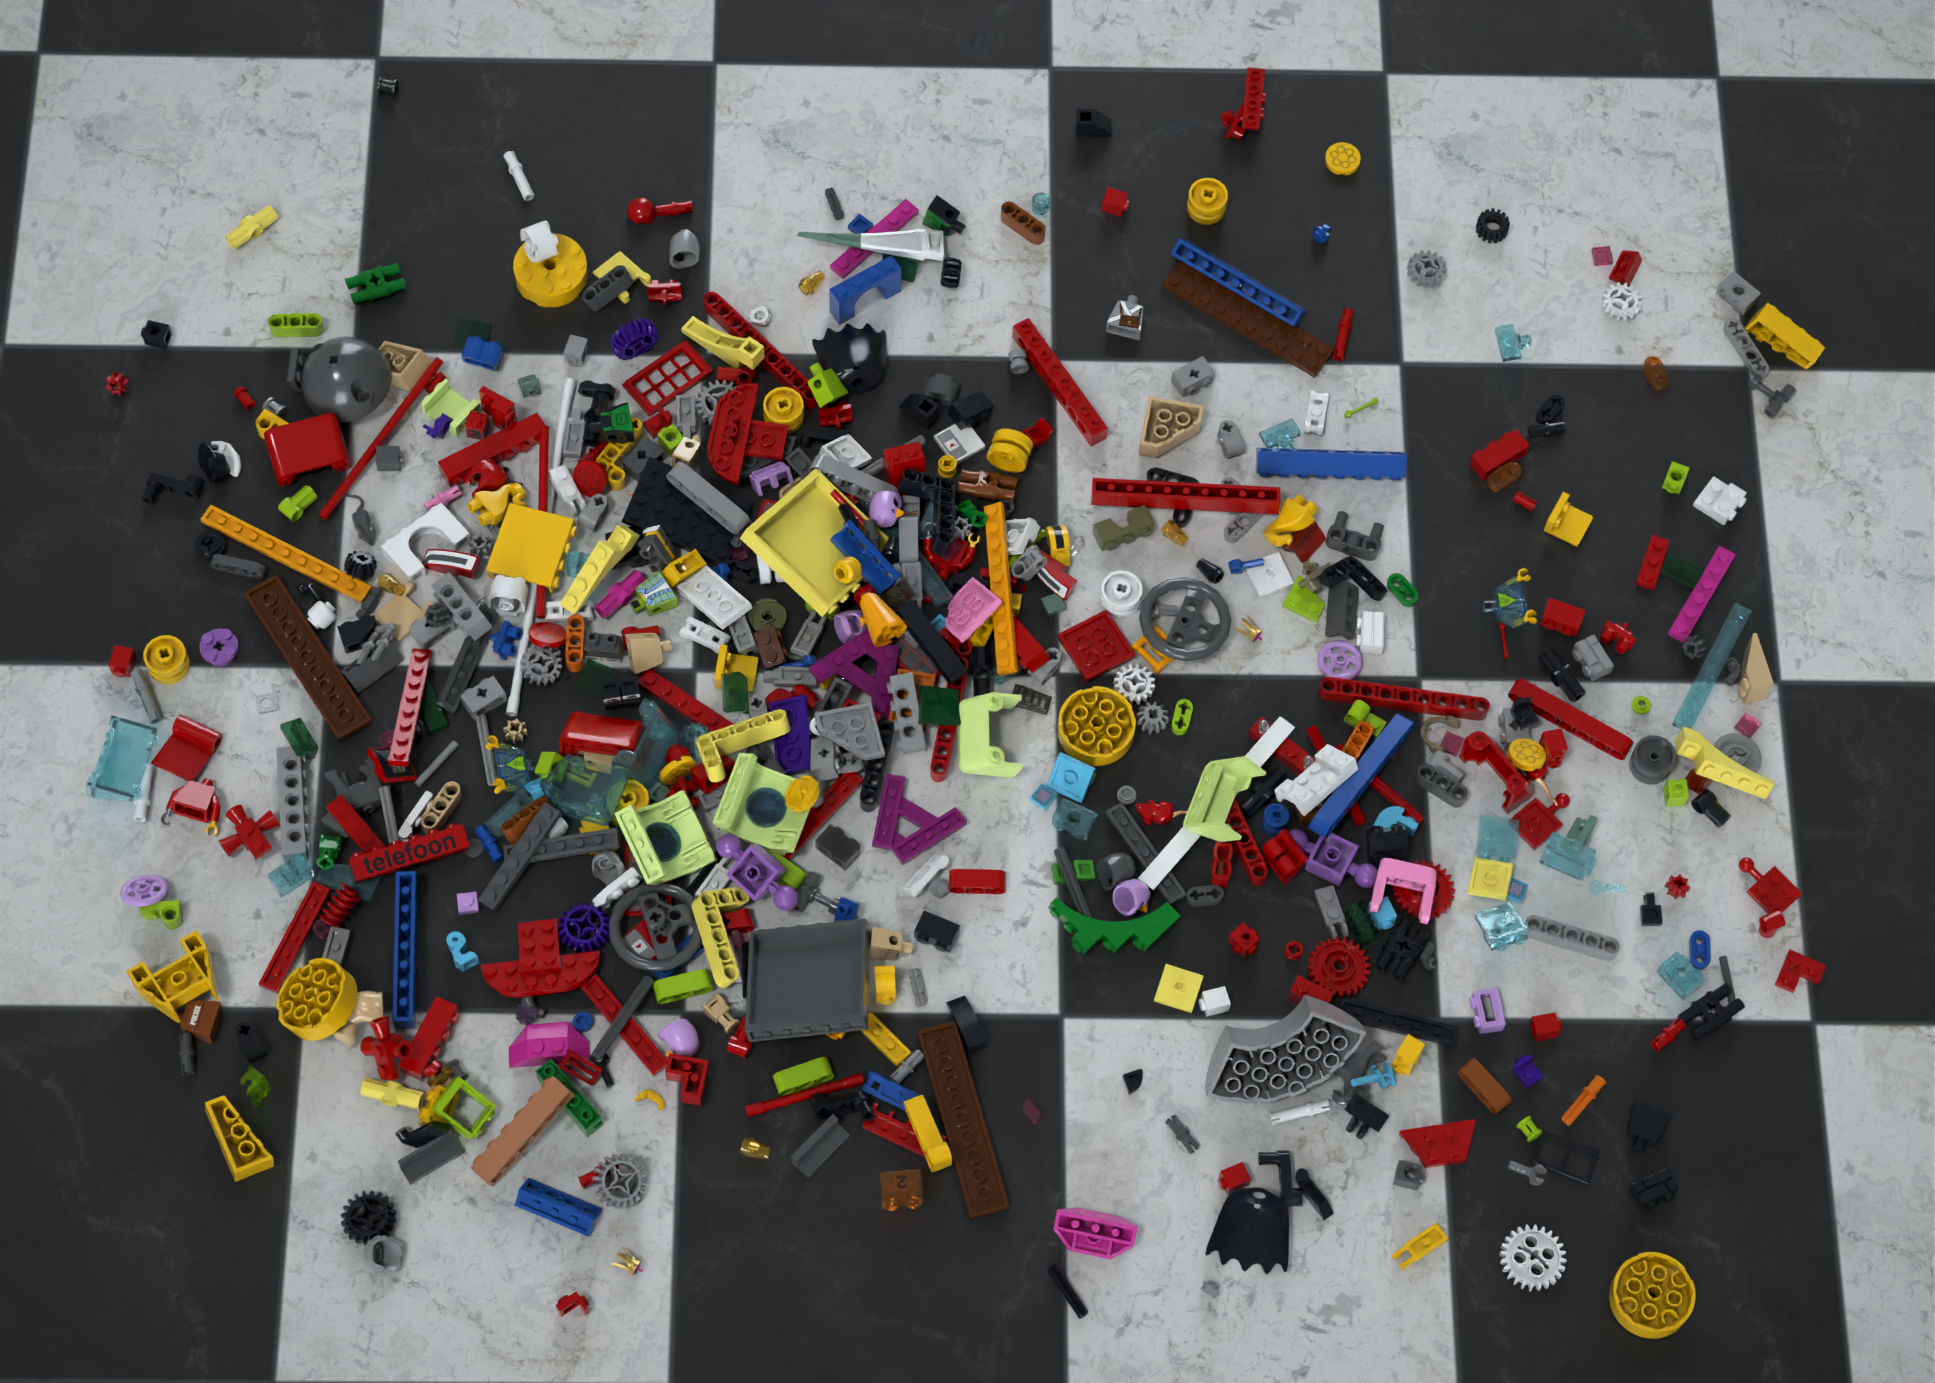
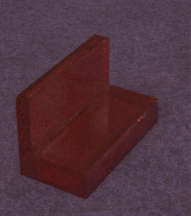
M1313 522L1307 528L1293 532L1291 534L1293 536L1292 543L1290 545L1286 543L1281 547L1286 552L1295 553L1300 562L1304 563L1326 540V537L1317 523Z

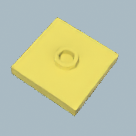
M1475 857L1467 891L1468 895L1507 901L1514 864Z
M1166 964L1154 1002L1192 1013L1204 976Z

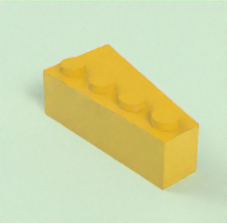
M1769 303L1765 304L1755 313L1744 327L1747 333L1750 332L1757 336L1755 338L1757 341L1769 343L1772 345L1771 349L1776 352H1784L1786 358L1806 370L1816 362L1825 349L1817 339L1811 337L1803 328L1797 326L1789 317L1783 315L1775 306Z
M224 1095L205 1102V1112L235 1182L274 1167V1158L266 1151L263 1144L252 1133L250 1127L245 1124L239 1113Z

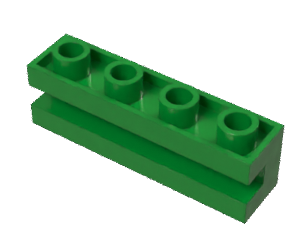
M552 1059L535 1071L537 1079L541 1084L547 1078L554 1076L575 1094L563 1110L587 1138L603 1126L602 1117Z

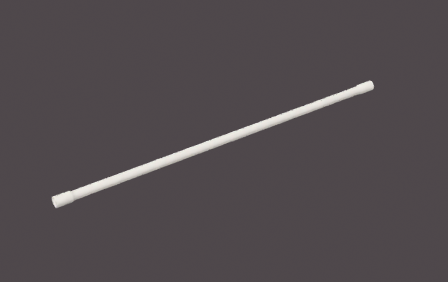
M565 378L563 397L550 470L559 467L561 462L566 423L576 382L572 378ZM549 477L548 513H552L556 490ZM534 583L529 584V593L522 624L523 635L519 641L511 693L508 698L506 715L516 717L519 709V697L524 672H520L522 666L520 661L523 659V653H527L529 646L528 631L533 623L536 606L537 584Z

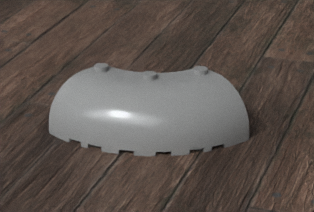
M1306 994L1289 1015L1272 1025L1257 1029H1239L1226 1025L1208 1067L1205 1082L1206 1095L1224 1101H1243V1103L1259 1101L1267 1103L1278 1101V1099L1287 1096L1299 1095L1307 1091L1308 1088L1316 1084L1319 1085L1331 1076L1330 1074L1339 1067L1341 1068L1349 1056L1359 1047L1366 1034V1030L1359 1021L1345 1011Z

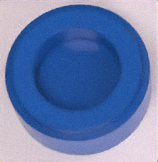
M587 1012L577 1013L573 1018L574 1028L580 1033L590 1031L593 1027L592 1016Z

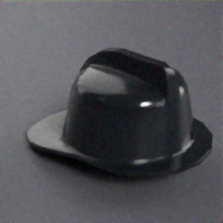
M207 443L200 444L198 460L209 482L213 483L216 478L229 474L231 469L225 455L212 451Z

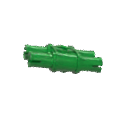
M398 263L385 267L377 266V268L362 271L359 275L345 278L348 290L362 285L366 286V289L350 294L353 304L355 305L367 300L373 302L375 299L384 296L389 297L393 292L406 289L404 278L390 282L385 281L390 276L401 274Z

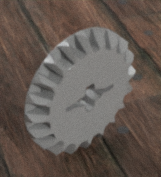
M1737 733L1726 734L1720 737L1713 745L1729 758L1733 754L1740 756L1738 761L1734 758L1731 759L1755 773L1760 767V750L1757 744L1745 735Z

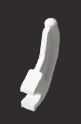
M211 441L212 448H219L214 452L225 455L231 469L230 474L233 477H238L242 468L238 453L229 443Z

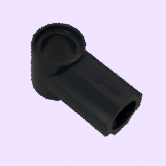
M1708 789L1703 790L1691 801L1693 809L1699 814L1706 815L1718 828L1723 826L1731 817L1717 802L1713 792Z

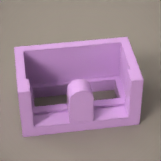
M781 461L751 472L752 474L749 475L752 488L759 496L763 495L762 486L770 484L773 488H777L779 486L778 480L785 477L790 484L794 483L789 466Z
M1498 987L1474 991L1469 998L1471 1009H1474L1475 1012L1473 1017L1474 1026L1478 1028L1479 1034L1503 1031L1506 1023ZM1482 998H1490L1495 1021L1486 1022Z

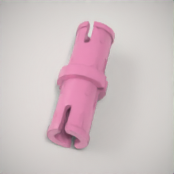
M455 484L445 492H439L438 496L423 503L425 508H427L426 510L429 511L430 508L440 503L446 506L449 501L461 496L462 493L458 490V486Z

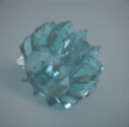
M691 721L690 727L684 725V731L679 732L681 737L679 744L683 745L682 747H687L690 754L694 751H697V754H699L694 737L698 738L701 735L710 733V731H708L706 725L701 727L700 721L697 725H694Z

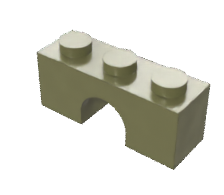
M1145 505L1127 512L1126 520L1129 525L1126 527H1117L1111 518L1093 524L1092 533L1101 551L1112 550L1117 545L1128 544L1138 537H1146L1153 532L1154 522Z

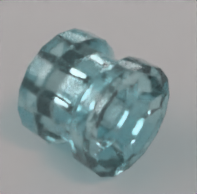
M1037 193L1032 198V211L1037 215H1045L1049 211L1050 198L1046 193Z

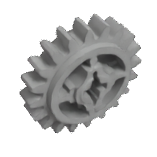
M716 380V385L709 382V388L702 386L703 392L698 391L695 406L696 411H698V417H702L703 423L709 420V426L712 425L719 400L725 393L736 389V387L733 388V382L726 385V380L722 384ZM707 403H710L711 408H713V411H710L708 409V407L706 406Z

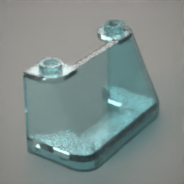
M644 698L639 707V713L644 718L642 724L646 729L635 751L621 750L617 752L611 764L615 783L626 779L636 780L643 784L646 790L650 792L666 764L664 758L668 754L667 749L675 745L678 739V730L655 702Z
M111 715L108 723L110 727L108 733H106V740L96 768L92 772V776H89L87 782V796L133 802L135 799H139L141 793L139 786L153 746L157 747L160 736L157 735V728Z
M566 754L539 785L544 795L548 797L553 808L561 812L563 816L602 826L609 825L613 820L614 813L617 810L629 778L627 770L622 766H613L610 771L611 774L587 769L584 760L580 756Z

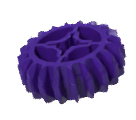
M638 318L636 321L632 320L623 327L621 326L612 335L610 340L611 349L619 359L623 360L643 355L650 348L654 347L653 344L657 343L659 338L658 329L650 319Z
M584 901L583 906H580V903L577 902L576 908L570 905V912L564 910L563 915L565 917L559 918L561 924H558V929L561 930L559 937L563 938L562 943L567 944L569 950L574 947V952L576 953L580 949L582 952H586V949L594 951L593 947L600 950V943L606 944L605 938H610L608 932L610 918L607 917V911H602L603 909L600 905L595 908L594 902L590 906H588L587 901ZM592 916L600 921V928L592 923ZM569 927L577 931V939L569 933Z

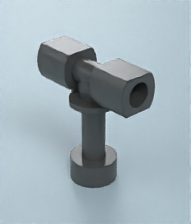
M1755 375L1749 382L1748 387L1753 391L1757 388L1769 397L1768 402L1770 404L1765 408L1764 413L1773 419L1781 410L1782 404L1784 402L1787 403L1795 395L1796 389L1792 385L1787 384L1781 391L1776 390L1773 392L1761 383L1763 380L1761 377Z
M810 871L804 881L803 890L797 892L798 903L793 909L802 912L807 902L812 903L815 900L828 907L829 913L836 915L839 899L834 898L832 901L818 894L816 887L821 881V876Z

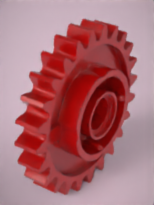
M1423 859L1422 864H1419L1415 860L1414 864L1431 867L1437 872L1436 887L1429 919L1432 920L1433 915L1439 918L1440 912L1445 914L1455 898L1453 894L1456 889L1452 888L1454 881H1449L1451 875H1445L1446 868L1443 870L1439 869L1440 864L1433 866L1432 860L1429 864H1426L1425 859ZM1393 886L1392 891L1395 892L1393 898L1398 899L1396 905H1402L1400 911L1407 910V916L1414 914V919L1416 920L1419 916L1423 892Z
M1336 936L1335 941H1332L1330 938L1327 939V943L1321 941L1320 947L1315 945V952H1310L1309 956L1311 958H1308L1307 964H1309L1307 971L1311 973L1308 978L1314 979L1313 983L1334 992L1333 998L1336 994H1338L1340 999H1342L1343 994L1349 998L1351 992L1356 995L1358 989L1362 990L1363 984H1367L1368 979L1366 977L1370 976V971L1368 970L1371 964L1367 963L1369 957H1364L1365 950L1359 951L1360 944L1353 946V940L1347 943L1346 937L1339 941V938ZM1340 965L1343 967V970H1337L1334 966Z

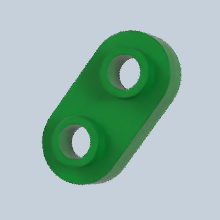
M1391 574L1387 580L1388 590L1403 606H1414L1418 600L1417 590L1402 574Z

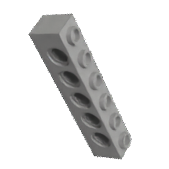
M300 745L278 747L276 750L282 857L284 862L308 860V853H311V843L307 841V835H310V825L306 823V817H309V807L305 805V799H308L307 787L304 788V781H307V771L303 770V764H306V753L302 752ZM291 766H297L294 770H288ZM294 783L298 784V785H297L296 787H294V788H290V787H289L291 784H294ZM298 801V804H297V805H295V806H291V805H290L292 802ZM294 819H299L298 823H291ZM300 837L299 841H292L293 838Z

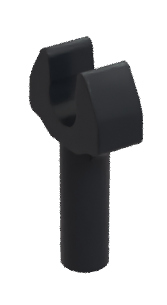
M606 1053L600 1062H596L591 1054L589 1060L603 1068L601 1075L606 1087H612L614 1082L606 1067L607 1063L610 1062L608 1054Z

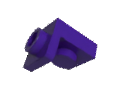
M442 413L435 420L433 429L426 424L423 425V428L427 430L426 434L436 439L438 436L443 439L453 419Z
M1531 1054L1526 1057L1522 1055L1516 1059L1512 1069L1526 1089L1544 1077L1532 1062L1533 1056Z

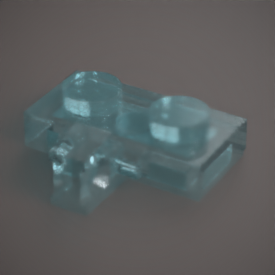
M1513 324L1495 327L1502 361L1521 359L1520 350L1531 346L1530 334L1522 336L1516 334Z
M1293 418L1259 432V436L1266 448L1277 446V448L1294 449L1292 445L1294 443L1293 439L1301 434Z

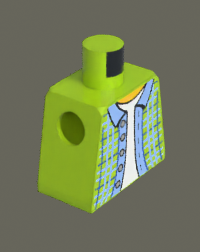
M657 571L636 587L637 599L629 603L634 613L644 608L648 616H654L678 607L677 597L660 571Z

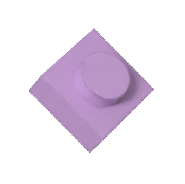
M476 891L457 894L459 915L479 912Z

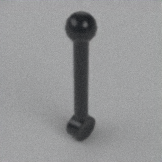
M565 644L558 647L562 659L563 673L561 678L563 681L569 679V675L566 672Z

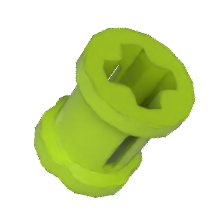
M1531 1116L1524 1118L1516 1125L1526 1135L1528 1142H1532L1543 1133L1533 1123Z

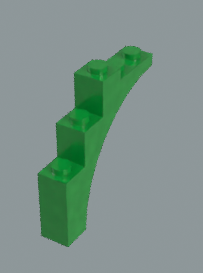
M1057 897L1048 907L1050 914L1055 919L1059 918L1064 923V928L1069 933L1074 934L1071 939L1072 946L1077 952H1082L1084 955L1100 940L1103 941L1102 944L1108 951H1112L1115 954L1130 938L1138 949H1142L1145 952L1181 916L1168 902L1156 911L1141 918L1117 922L1096 920L1081 915L1066 906Z

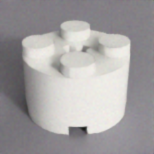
M546 220L521 229V241L525 240L526 246L524 250L531 262L538 263L558 255L556 248L558 239L555 234L551 233L549 223Z
M497 575L491 583L487 606L490 609L496 610V613L503 617H517L518 613L521 612L523 614L529 593L525 579Z

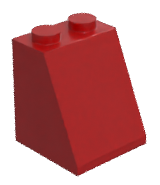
M919 441L883 450V474L886 483L897 487V489L903 471L910 469L926 473L925 458ZM899 491V495L903 498L905 494Z

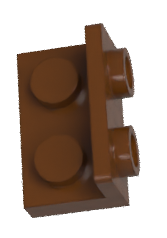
M773 624L769 625L770 627L753 633L766 670L787 663L786 657L789 656L786 646H782L780 639L783 638L781 631Z

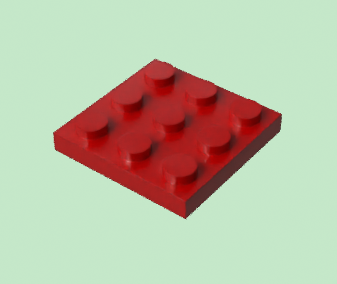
M1107 610L1057 634V639L1085 682L1135 658L1136 655Z

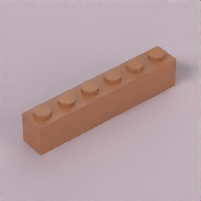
M556 1077L547 1078L542 1083V1088L530 1096L528 1104L515 1113L511 1123L506 1124L501 1129V1134L489 1142L487 1150L474 1159L473 1165L470 1168L488 1185L494 1187L575 1096Z

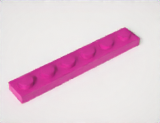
M905 199L867 233L897 232L919 213V209ZM850 247L830 264V269L844 279L875 251Z
M1719 545L1669 630V636L1683 643L1686 642L1685 639L1690 635L1736 555L1735 553Z

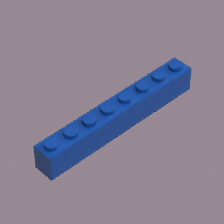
M1179 238L1171 252L1172 256L1293 327L1299 326L1307 312L1306 309L1186 239Z
M1256 448L1255 470L1257 473H1260V476L1278 474L1280 477H1289V474H1297V477L1302 478L1308 477V475H1315L1317 478H1326L1327 475H1334V478L1343 479L1345 476H1353L1352 478L1363 479L1364 476H1370L1371 479L1380 480L1382 477H1390L1391 480H1401V477L1406 478L1407 455L1405 452Z
M416 871L396 872L393 1024L395 1029H415L418 877Z

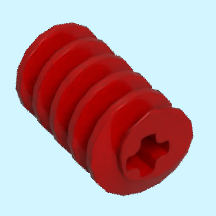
M343 882L340 884L343 890L336 889L339 896L332 895V899L335 902H327L330 909H322L326 915L319 914V917L325 923L337 928L342 926L341 921H345L347 919L346 915H349L351 909L355 908V902L360 901L357 892Z

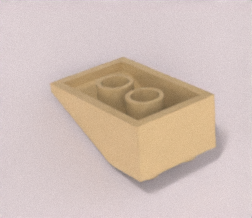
M384 341L379 347L391 368V384L399 389L411 391L432 363L422 349Z
M1753 633L1745 649L1742 673L1737 687L1738 696L1742 698L1744 704L1766 700L1774 684L1757 633Z

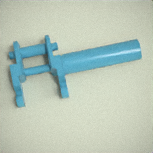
M1388 1062L1383 1063L1385 1074L1380 1073L1379 1069L1374 1071L1376 1065H1372L1370 1067L1371 1075L1352 1079L1351 1085L1356 1087L1378 1082L1382 1089H1385L1389 1084L1393 1087L1396 1085L1395 1073L1391 1066L1387 1067L1389 1065Z

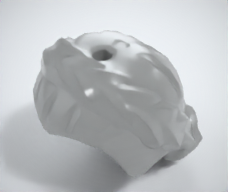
M611 850L599 852L592 860L594 877L601 879L606 887L626 872L624 863L619 855Z
M385 1235L373 1237L364 1247L365 1264L374 1272L388 1273L390 1271H399L404 1253L403 1243Z

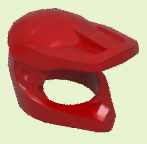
M487 459L475 464L464 476L463 481L467 485L478 483V487L472 493V498H474L475 493L480 491H497L501 486L505 485L508 475L504 472L503 468L492 460ZM477 472L481 474V476L474 477Z

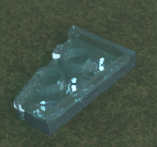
M334 864L329 870L320 869L315 882L333 890H343V887L340 885L343 882L352 887L360 899L371 902L383 876L355 884L348 865Z

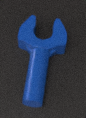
M1263 558L1244 562L1234 559L1228 562L1231 574H1241L1244 569L1264 565Z
M724 562L719 563V566L713 567V571L729 584L727 579L730 573L729 566Z
M804 655L802 661L784 663L782 666L810 667L816 663V656Z

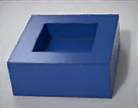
M860 213L848 224V230L854 234L867 233L873 228V223Z

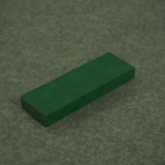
M427 678L420 711L430 734L449 726L440 705L437 704L438 700Z

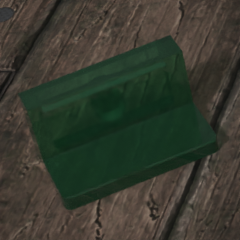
M883 253L882 260L888 258L891 254ZM892 255L901 267V280L913 283L921 260Z
M1671 551L1660 572L1694 589L1705 567Z
M741 672L721 674L723 711L725 713L741 711L744 714H749L747 677Z
M301 718L280 725L281 731L297 756L306 754L307 760L316 757L319 747Z

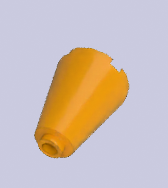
M868 592L861 597L859 604L871 641L876 647L890 644L893 637L899 638L907 628L905 622L876 593Z

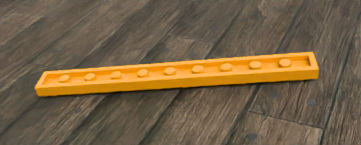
M998 502L984 506V513L987 516L985 526L991 592L1002 601L997 610L992 612L997 674L1001 677L1018 672L1005 510L1004 504Z
M213 505L208 507L200 519L201 523L361 604L370 594L372 586L361 580L359 581L357 578L352 579V576L346 575L345 572Z

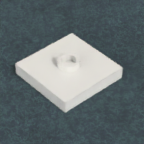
M1279 552L1263 557V566L1245 569L1259 598L1290 588L1294 584Z

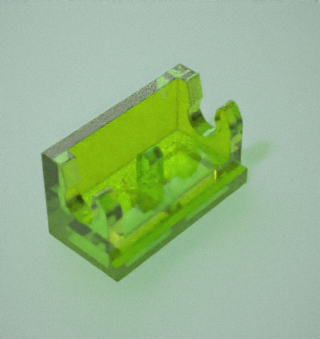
M249 1066L247 1073L241 1078L240 1084L243 1085L246 1080H250L251 1085L246 1090V1097L250 1096L252 1104L257 1107L271 1092L266 1077L252 1066Z

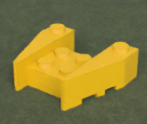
M197 930L179 940L186 955L154 974L150 972L144 961L126 971L141 998L177 1023L181 1021L175 1009L202 993L210 990L215 1000H219L212 956Z

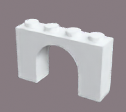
M442 503L430 508L428 513L416 518L413 524L401 529L395 537L386 540L381 546L383 555L407 582L410 581L414 584L426 575L424 565L411 552L414 541L419 537L427 534L438 535L454 551L461 550L468 544V541H471L469 532Z

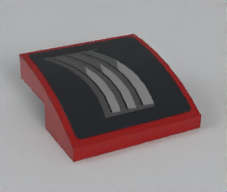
M391 746L368 748L366 755L376 765L374 773L383 783L417 779L411 759L408 767L388 765Z

